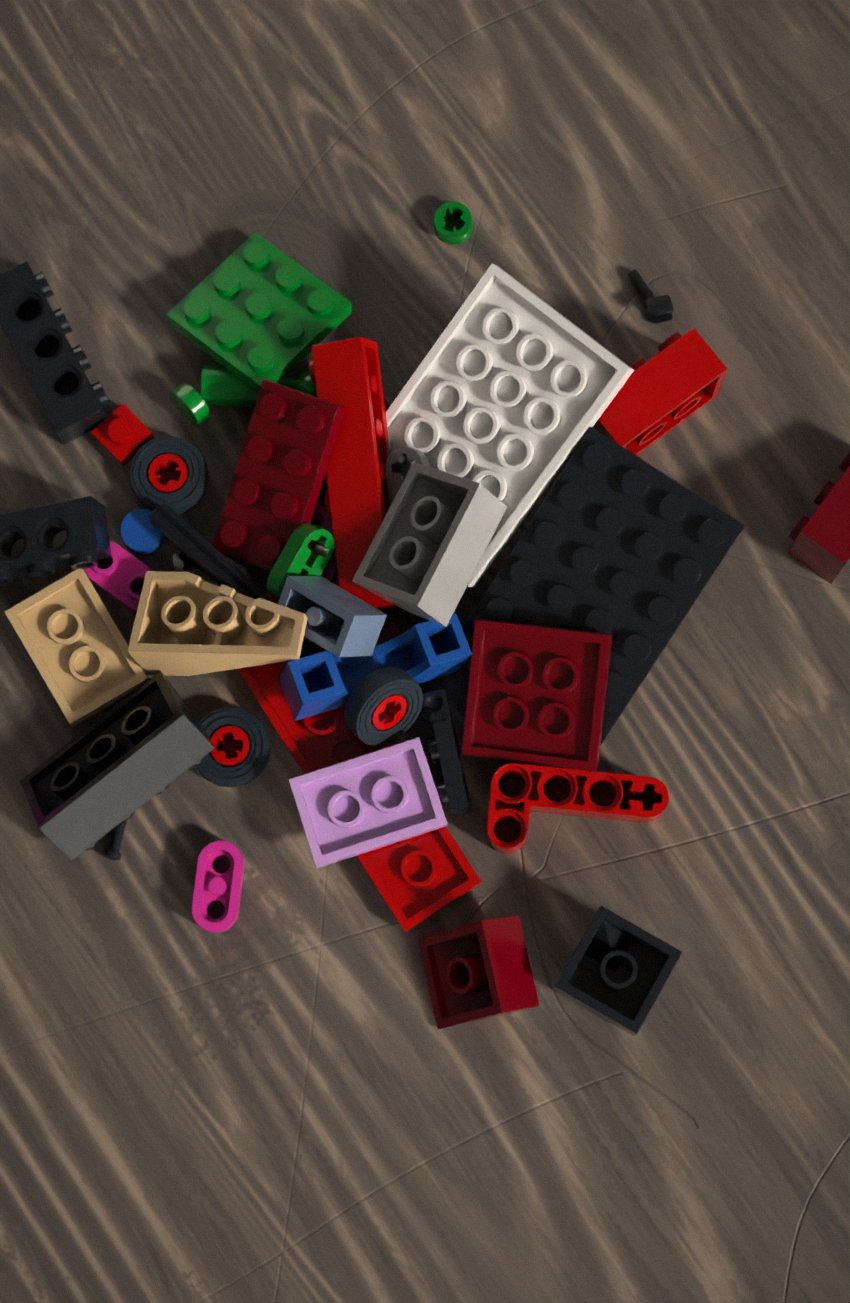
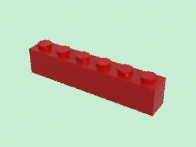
M356 337L313 345V359L309 362V372L313 383L316 385L317 397L346 407L326 471L328 490L324 496L327 513L332 519V536L335 542L332 557L337 562L338 571L335 585L378 610L398 607L352 582L389 510L385 462L390 454L378 344L364 337Z

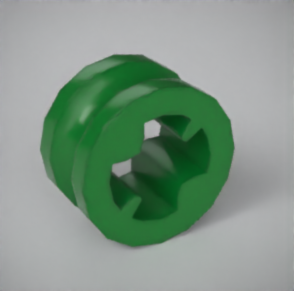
M448 202L437 209L434 215V226L438 238L447 244L458 245L465 242L471 236L473 231L472 215L464 204ZM453 215L460 216L462 228L456 230V227H453V231L446 230L444 219L450 216L451 220H453Z

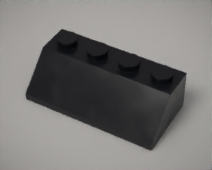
M159 671L22 779L20 783L38 828L73 861L84 851L92 849L104 835L118 824L130 819L135 811L152 797L164 792L171 782L190 767L201 763L206 755L215 747L203 725L166 676Z

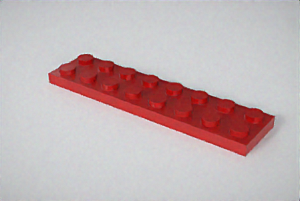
M268 595L276 604H278L277 600ZM321 647L319 653L327 650ZM290 661L237 669L303 774L393 746L391 742L379 746L367 745L357 738L346 724L344 718L345 706L294 721L279 682L287 662ZM446 827L356 856L405 933L482 884V881Z

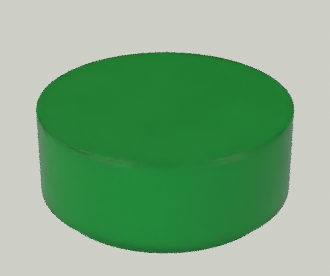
M181 383L169 393L175 407L192 425L198 427L210 417V410L206 402L189 384Z

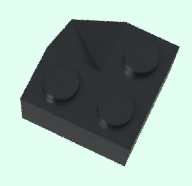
M600 905L553 990L634 1036L638 1034L682 951Z

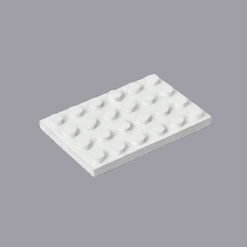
M493 263L386 411L390 453L400 447L417 449L426 455L431 468L480 483L508 506L467 585L468 587H475L575 452L589 428L594 426L634 372L630 366ZM406 457V464L399 466L400 474L407 475L413 461H408Z

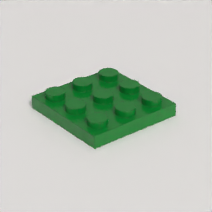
M255 232L170 310L166 316L171 327L259 393L263 379L279 383L312 351L313 345L320 344L352 313V304Z

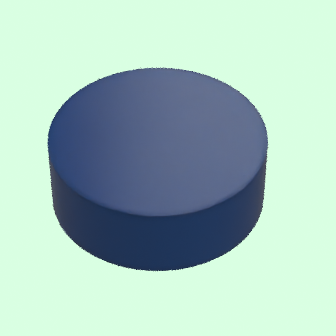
M146 508L135 509L128 513L121 523V537L125 545L134 553L142 555L151 554L157 551L165 541L166 536L152 525L149 519L153 510Z

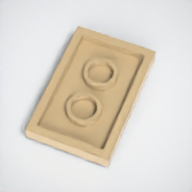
M76 569L4 611L72 727L135 691L149 680L140 665L128 653V643L84 569Z

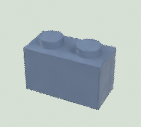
M288 576L278 601L279 605L304 613L308 618L304 637L337 657L372 656L387 614L322 576Z

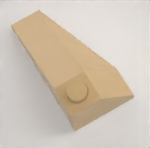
M146 571L127 651L147 675H155L161 671L165 676H193L300 659L308 618L304 613L262 598L253 599L239 594L234 588L223 584L217 586L203 581L200 576L189 572Z

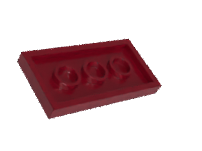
M263 379L213 542V546L218 551L268 571L272 570L294 530L304 523L311 522L346 410L345 406L274 381Z

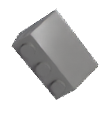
M413 462L352 582L413 615L447 627L508 506L480 483Z

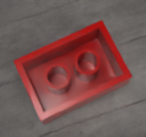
M692 328L683 336L679 332L671 335L659 346L658 350L660 353L649 361L641 358L630 366L634 372L593 427L638 455L717 397L727 367L695 328Z

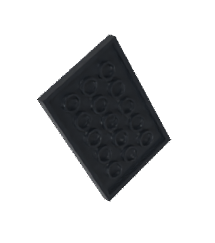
M590 427L464 625L463 632L472 652L475 620L478 618L613 634L601 738L602 745L746 525L596 428ZM471 656L464 665L468 669L471 666Z

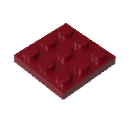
M476 619L462 754L596 772L599 766L613 634Z

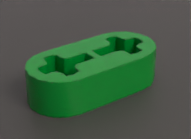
M304 523L294 530L267 579V590L272 598L279 601L288 576H321L334 551L335 542L328 530L312 523ZM311 540L316 543L312 551L308 548Z

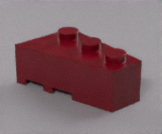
M850 452L838 467L844 471L842 477L836 485L831 481L826 483L814 500V503L819 508L810 519L803 515L788 536L795 541L788 554L831 584L850 559Z

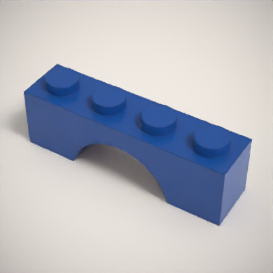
M454 613L447 627L431 621L416 624L394 639L375 646L372 656L337 657L329 651H324L287 662L279 682L293 720L297 721L345 706L348 697L357 684L376 670L386 667L401 668L420 684L459 672L472 655L457 614Z

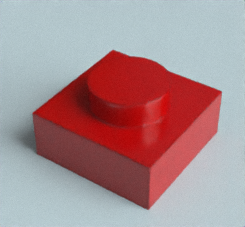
M124 403L91 431L93 437L122 467L135 456L142 445L155 438L153 433Z

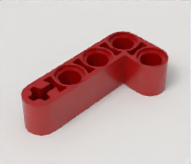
M519 763L505 764L496 770L491 781L487 840L493 849L503 854H510L520 850L525 844L530 812L639 823L653 822L667 808L669 792L663 782L648 776ZM506 776L518 777L524 784V791L517 797L505 796L499 789V782L502 778ZM552 780L562 781L569 789V796L561 802L551 801L544 793V786ZM596 785L609 787L614 794L613 803L603 807L596 805L590 798V789ZM623 787H629L626 797L637 798L641 796L644 790L651 791V798L658 800L649 811L644 810L643 802L638 800H628L626 809L619 808L624 795ZM503 820L513 821L520 829V836L513 842H502L494 833L495 826Z

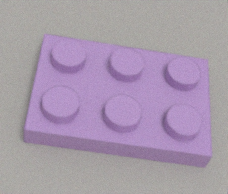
M419 737L289 779L317 868L448 826Z

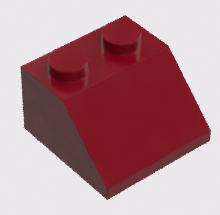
M519 915L482 920L418 939L437 1029L540 1006Z

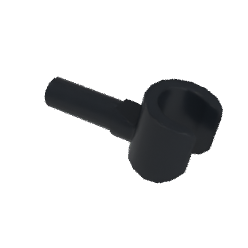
M636 269L632 270L628 277L642 296L648 321L657 324L672 320L673 304L670 296L667 294L654 298L652 290L649 289Z

